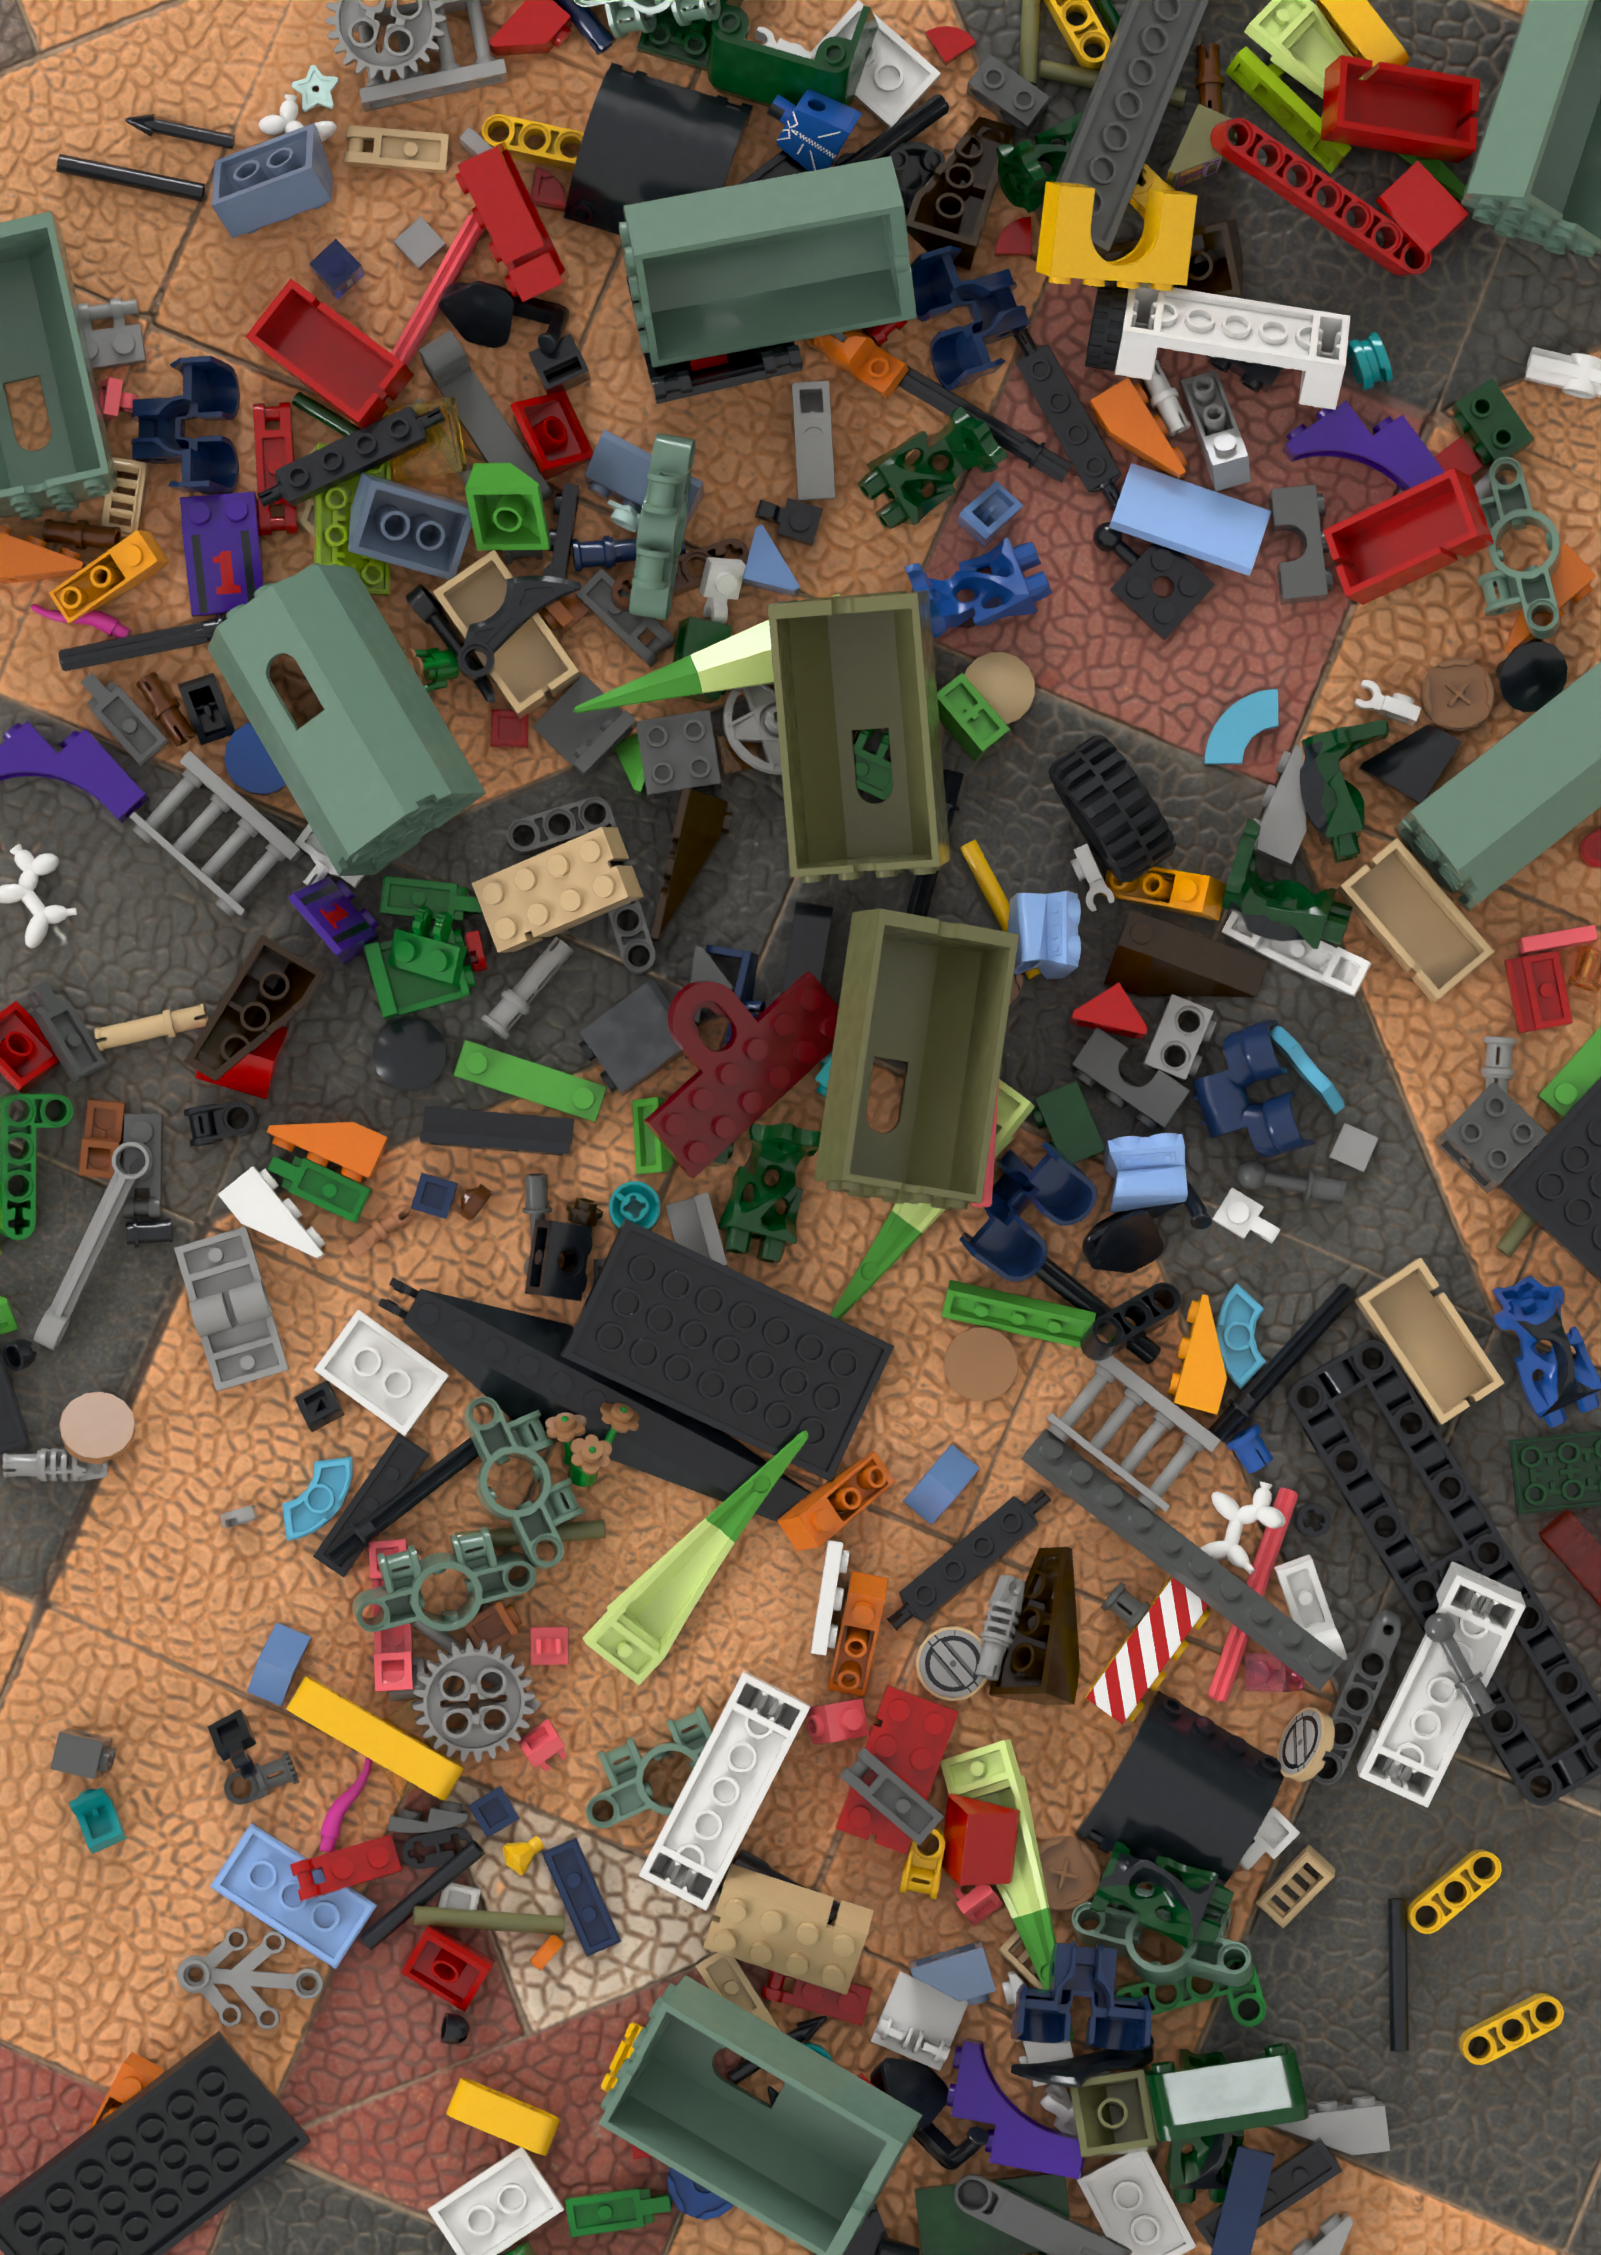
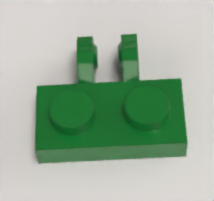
M874 729L861 730L854 745L857 788L886 800L893 789L891 761L884 759L890 748L889 729L884 732L876 755L863 749Z
M422 905L417 908L412 925L413 931L403 928L395 929L387 965L451 984L459 983L467 947L448 942L453 920L452 915L445 911L438 914L433 927V937L428 936L432 910L428 906Z

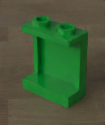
M451 924L448 942L465 946L461 929L453 930ZM433 929L429 930L428 936L433 937ZM393 940L383 943L377 941L363 945L381 1012L385 1020L472 997L470 987L476 986L470 964L462 967L459 983L451 984L387 965Z

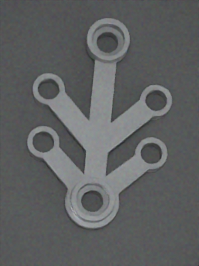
M235 1927L228 1931L225 1940L205 1957L192 1955L180 1963L177 1970V1980L180 1986L190 1993H202L219 2013L221 2023L228 2027L237 2025L242 2019L243 2012L238 2004L229 2003L215 1984L230 1985L256 2015L258 2025L267 2030L274 2028L279 2023L280 2013L274 2006H268L253 1987L291 1989L300 1998L312 1999L322 1991L324 1986L322 1974L314 1968L301 1969L297 1974L253 1971L271 1954L281 1952L286 1946V1937L277 1930L268 1932L264 1936L263 1942L232 1969L215 1967L233 1950H242L248 1944V1933L240 1927ZM239 1932L243 1935L244 1941L242 1945L235 1946L231 1943L230 1936L232 1933ZM276 1935L280 1937L281 1946L277 1949L271 1948L268 1945L269 1936ZM191 1968H200L203 1971V1978L199 1981L193 1980L190 1977ZM312 1976L316 1981L315 1987L310 1990L304 1988L302 1985L303 1977ZM234 2008L238 2015L237 2019L232 2022L226 2020L224 2017L225 2009ZM264 2011L273 2012L275 2015L274 2023L265 2024L261 2018Z

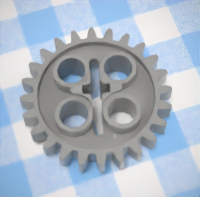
M338 0V3H327V9L334 12L335 16L326 18L325 23L336 27V30L330 32L327 36L329 40H340V43L333 50L335 54L347 52L343 61L345 66L350 65L354 61L357 62V75H360L368 68L370 69L369 74L372 81L375 80L378 72H383L386 82H390L392 72L397 71L401 80H405V68L409 67L414 73L418 74L419 70L416 62L421 60L426 64H430L431 61L426 52L428 50L439 52L440 50L439 46L433 42V39L445 37V32L436 28V25L445 23L446 16L435 13V11L444 7L443 1L416 0L419 3L417 12L411 16H405L398 11V4L401 0H393L390 13L392 19L396 22L395 24H388L383 50L380 53L375 51L381 32L380 22L376 18L385 15L387 0H381L374 7L364 5L362 0ZM360 25H368L374 30L373 38L365 44L358 43L353 39L354 30ZM404 34L410 39V45L406 51L401 53L395 52L389 47V42L394 35Z
M466 1639L464 1650H459L458 1646L452 1642V1654L447 1656L442 1650H437L440 1659L437 1664L431 1660H426V1665L431 1672L429 1674H417L418 1679L424 1683V1687H413V1693L421 1697L422 1700L413 1702L412 1707L413 1710L423 1711L424 1713L415 1718L416 1724H428L422 1731L424 1739L435 1735L432 1746L436 1750L443 1744H446V1757H450L455 1750H459L460 1759L462 1762H465L469 1752H473L476 1761L480 1762L482 1751H488L489 1755L494 1759L496 1758L495 1747L500 1746L508 1752L510 1750L507 1743L509 1737L516 1741L521 1740L516 1730L517 1727L529 1728L530 1726L528 1721L523 1718V1714H533L534 1709L530 1705L525 1704V1701L535 1698V1694L533 1691L524 1690L523 1688L532 1683L530 1676L519 1677L525 1669L523 1663L511 1666L515 1658L514 1653L509 1652L501 1657L502 1647L498 1643L491 1651H488L487 1642L484 1639L480 1642L478 1649H473L470 1639ZM486 1673H498L501 1676L499 1684L493 1688L483 1687L481 1679ZM450 1676H459L463 1679V1685L458 1691L448 1692L443 1688L444 1681ZM477 1693L479 1699H484L478 1700L476 1703L477 1707L470 1708L468 1702H465L470 1700V1694ZM503 1694L507 1696L504 1701L486 1700ZM443 1700L460 1701L447 1706L440 1705V1702ZM499 1709L504 1714L501 1722L496 1725L486 1724L484 1716L489 1710ZM453 1713H462L466 1716V1722L460 1728L451 1729L446 1725L447 1718Z

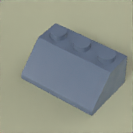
M312 123L215 160L212 207L232 238L254 233L261 227L277 221H286L293 215L309 209H318L332 201L333 176L316 125Z
M604 429L584 475L585 481L590 484L588 489L605 499L612 495L623 501L621 505H629L637 513L641 514L647 490V475L650 470L652 454ZM691 476L688 494L686 528L704 497L703 482Z
M362 472L351 506L348 551L450 580L456 576L472 526L468 504Z

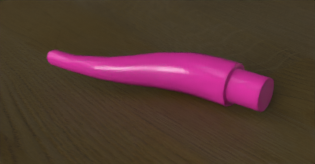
M37 604L31 605V609L38 614L54 621L67 623L60 611L47 610ZM96 610L72 622L91 625L110 637L114 636L116 638L129 636L132 631L121 624L120 620Z
M367 1757L365 1759L363 1771L354 1784L334 1801L327 1812L320 1833L322 1838L319 1850L334 1852L336 1840L340 1835L343 1817L351 1804L360 1795L367 1782L373 1762L370 1758Z

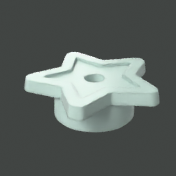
M311 65L306 78L294 81L291 85L294 90L302 95V110L307 112L313 107L319 106L330 109L334 108L331 94L332 90L339 83V78L323 76L315 65ZM314 86L319 87L318 92H313Z
M609 499L607 504L614 509L610 519L628 531L637 532L640 514L629 505H621Z

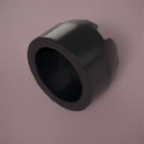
M16 1339L4 1346V1359L12 1370L20 1371L29 1367L35 1361L37 1353L32 1350V1342L26 1339Z
M445 2013L441 2027V2043L453 2045L461 2044L465 2041L470 2031L468 2021L458 2014Z

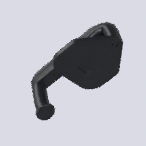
M483 281L453 283L444 290L439 302L440 310L466 341L490 348H498L507 343L514 315L549 324L546 333H542L538 337V345L544 352L554 353L558 348L569 320V310L563 305L534 297L522 302L519 295L513 297L506 288Z
M1187 1181L1188 1196L1186 1202L1117 1212L1098 1222L1089 1231L1083 1240L1082 1250L1093 1269L1132 1273L1156 1260L1163 1251L1164 1244L1153 1219L1183 1203L1191 1214L1190 1223L1195 1229L1208 1228L1213 1222L1212 1217L1208 1214L1204 1203L1193 1186Z
M885 2058L871 2072L870 2082L876 2088L922 2115L912 2137L942 2167L948 2170L957 2169L977 2153L982 2145L988 2142L989 2136L984 2129L971 2127L967 2132V2138L956 2147L932 2123L947 2104L949 2090L945 2082L929 2066L917 2061Z

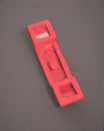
M406 1539L371 1541L368 1543L370 1546L369 1567L372 1589L384 1586L377 1554L383 1553L385 1556L407 1551ZM372 1604L373 1617H375L379 1613L381 1606ZM412 1623L374 1632L375 1692L413 1690Z

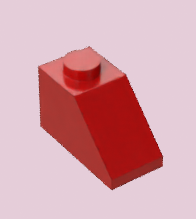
M526 0L489 41L491 52L496 56L548 53L554 46L560 48L572 34L570 29L573 26L571 16L553 0Z

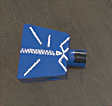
M806 90L797 106L778 94L767 111L768 115L785 125L776 140L777 145L808 171L831 167L862 115L858 110L814 90Z

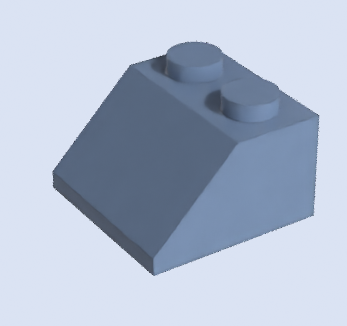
M981 1941L909 1962L913 1977L959 2002L967 2000L969 2006L990 2000L989 1993L996 1991Z

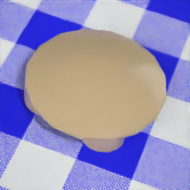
M990 652L978 657L966 669L965 676L1006 725L1020 720L1029 710L1035 696L1034 678L1029 667L1018 657L1006 652Z

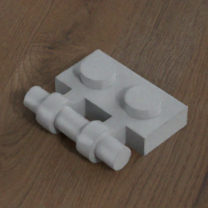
M122 298L110 299V303L89 306V303L78 304L93 371L147 363L142 326L140 324L126 325V315L139 314L137 299L122 301ZM113 318L114 328L93 329V320Z

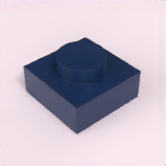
M421 1173L411 1209L448 1220L458 1183Z
M502 1786L497 1787L468 1805L487 1838L520 1819Z

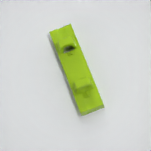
M1245 46L1236 54L1225 73L1331 174L1340 166L1352 148L1348 144L1321 140L1322 117L1320 118L1281 80L1285 71L1274 63L1267 67Z

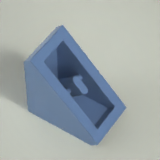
M996 481L960 512L957 524L985 548L1024 505Z
M762 524L757 526L743 576V584L796 596L800 593V585Z
M950 1444L903 1502L932 1525L979 1470V1467Z
M277 1622L257 1660L247 1692L282 1707L311 1637Z

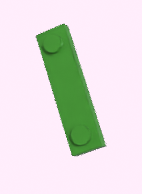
M1601 1026L1537 1095L1561 1119L1601 1076Z
M467 1040L464 1042L453 1075L596 1123L607 1090V1086Z
M950 1280L941 1317L1081 1348L1080 1340L1082 1335L1095 1321L1096 1312Z

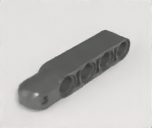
M1382 1610L1374 1616L1359 1650L1351 1661L1328 1713L1333 1719L1334 1725L1344 1722L1349 1726L1350 1736L1343 1743L1334 1742L1331 1752H1325L1323 1757H1331L1333 1759L1335 1770L1329 1777L1323 1778L1316 1774L1312 1779L1320 1784L1331 1785L1340 1780L1389 1672V1660L1400 1638V1616L1390 1610ZM1388 1624L1390 1631L1384 1634L1383 1627ZM1375 1653L1380 1658V1668L1374 1674H1366L1362 1669V1660L1367 1654ZM1353 1688H1361L1366 1697L1365 1703L1357 1709L1350 1708L1346 1701L1348 1692Z
M968 2174L960 2178L955 2185V2202L962 2211L1049 2255H1131L1133 2252L1123 2244L983 2176Z

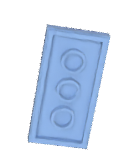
M251 1823L210 1887L336 1969L378 1904L352 1887L301 1902L297 1892L301 1888L297 1876L292 1875L290 1865L308 1858L256 1824ZM322 1869L312 1871L315 1884L325 1882Z

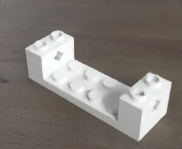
M1139 282V289L1128 288L1115 375L1152 380L1157 349H1171L1211 357L1302 370L1299 404L1336 409L1346 366L1350 316L1180 288H1173L1172 291L1151 289V284Z
M1452 1561L1436 1594L1439 1603L1436 1613H1445L1453 1619L1455 1623L1453 1637L1473 1674L1479 1671L1482 1672L1483 1675L1480 1679L1486 1688L1526 1605L1521 1592ZM1426 1633L1379 1731L1371 1728L1356 1759V1766L1359 1777L1428 1808L1473 1716V1712L1460 1688L1455 1689L1454 1687L1460 1680L1440 1643L1430 1640Z
M743 1670L716 1726L639 1873L640 1877L705 1911L707 1910L810 1709V1704Z

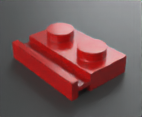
M1559 950L1504 960L1518 1034L1573 1023Z

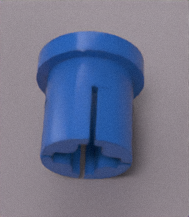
M1258 1424L1241 1430L1225 1443L1229 1450H1234L1248 1474L1261 1469L1273 1460V1456L1259 1435L1261 1429Z

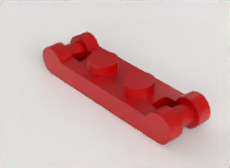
M279 402V406L265 407V403L253 404L258 493L277 485L275 470L294 462L291 402ZM267 421H280V430H267ZM258 497L261 536L272 535L273 531H286L287 534H298L297 505L292 507L283 498L264 508ZM271 506H284L285 516L271 517Z

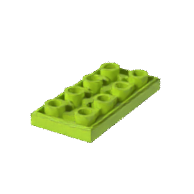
M317 443L316 450H319L329 444ZM391 460L364 473L391 481ZM360 474L315 496L314 564H337V566L354 567L370 595L388 596L390 594V563L348 551L351 506L361 477Z

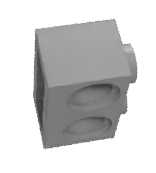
M1172 994L1169 997L1142 1066L1156 1072L1161 1070L1169 1077L1180 1082H1184L1188 1075L1195 1077L1203 1057L1197 1054L1201 1041L1209 1042L1217 1023L1210 1020L1214 1011ZM1183 1013L1193 1014L1198 1020L1197 1030L1191 1033L1181 1030L1178 1025L1179 1016ZM1170 1047L1179 1048L1184 1054L1183 1064L1179 1067L1169 1066L1164 1059L1166 1049Z

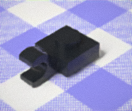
M790 498L787 499L785 508L760 500L755 518L780 525L777 536L812 546L823 509Z
M241 1709L208 1726L217 1754L223 1761L231 1758L234 1768L236 1770L239 1768L243 1779L257 1773L254 1761L247 1750L257 1743L247 1716Z

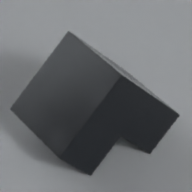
M571 334L561 338L558 348L554 353H546L541 348L529 352L530 360L546 394L567 391L591 380L587 365L580 350L577 349Z

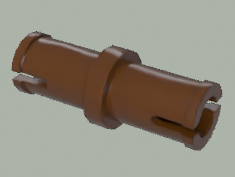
M1208 43V58L1205 44L1198 45L1196 47L1198 77L1195 79V88L1199 90L1200 104L1210 109L1212 107V110L1224 115L1221 88L1225 86L1224 77L1220 75V46L1215 43Z
M46 519L43 526V541L46 543L54 542L74 545L76 549L85 550L87 547L111 549L121 542L120 527L90 525L87 520H78L77 523Z
M156 672L144 676L147 681L144 682L143 679H140L136 686L141 690L152 707L153 711L151 714L156 721L160 720L176 747L187 743L186 737L192 739L196 732L192 730L179 710L180 703L176 698H171Z

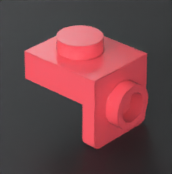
M863 1698L810 1707L807 1713L806 1727L811 1736L812 1743H832L868 1736L869 1730Z

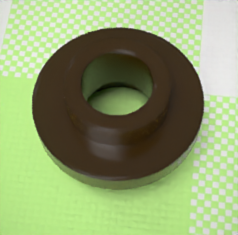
M576 1198L575 1203H567L566 1211L569 1212L567 1219L570 1222L589 1227L597 1226V1221L602 1218L603 1211L597 1208L598 1203L587 1198Z

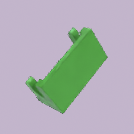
M963 673L937 692L939 720L974 762L1009 732V727Z

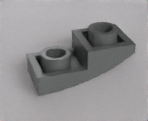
M440 1800L439 1806L432 1805L430 1807L428 1820L422 1819L423 1812L400 1808V1814L393 1813L390 1816L388 1831L423 1833L444 1830L466 1822L469 1818V1812L461 1811L462 1804L443 1800Z

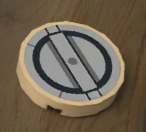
M958 1626L941 1627L930 1633L919 1646L915 1660L917 1676L924 1688L935 1697L947 1701L965 1700L976 1694L987 1681V1679L975 1675L983 1646L981 1638L971 1630Z
M1308 1707L1299 1711L1289 1721L1282 1733L1277 1751V1760L1281 1764L1280 1772L1284 1777L1297 1782H1305L1312 1779L1322 1770L1326 1762L1322 1758L1326 1751L1331 1752L1335 1737L1333 1719L1328 1714L1317 1708Z

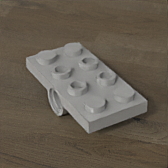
M247 1226L175 1247L174 1250L190 1300L189 1306L192 1318L204 1347L216 1391H222L290 1370Z

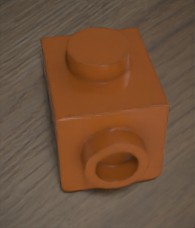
M574 592L546 606L539 612V615L551 630L557 628L564 635L589 613V608Z
M501 1600L477 1614L464 1627L477 1649L482 1639L487 1642L488 1651H490L497 1643L501 1645L520 1634L521 1632L517 1626L523 1622L512 1603L505 1606Z

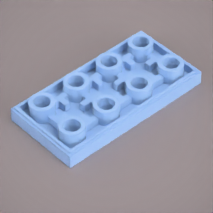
M1131 463L1109 528L1250 576L1271 511Z

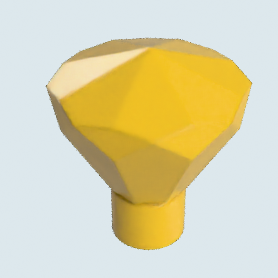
M534 1836L527 1842L507 1843L502 1846L506 1865L520 1876L527 1872L535 1854L544 1849V1845L538 1836Z

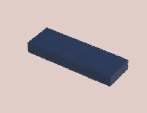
M577 1837L543 1851L544 1860L586 1956L588 1957L621 1942L622 1940Z
M1237 2144L1210 2255H1251L1275 2153Z

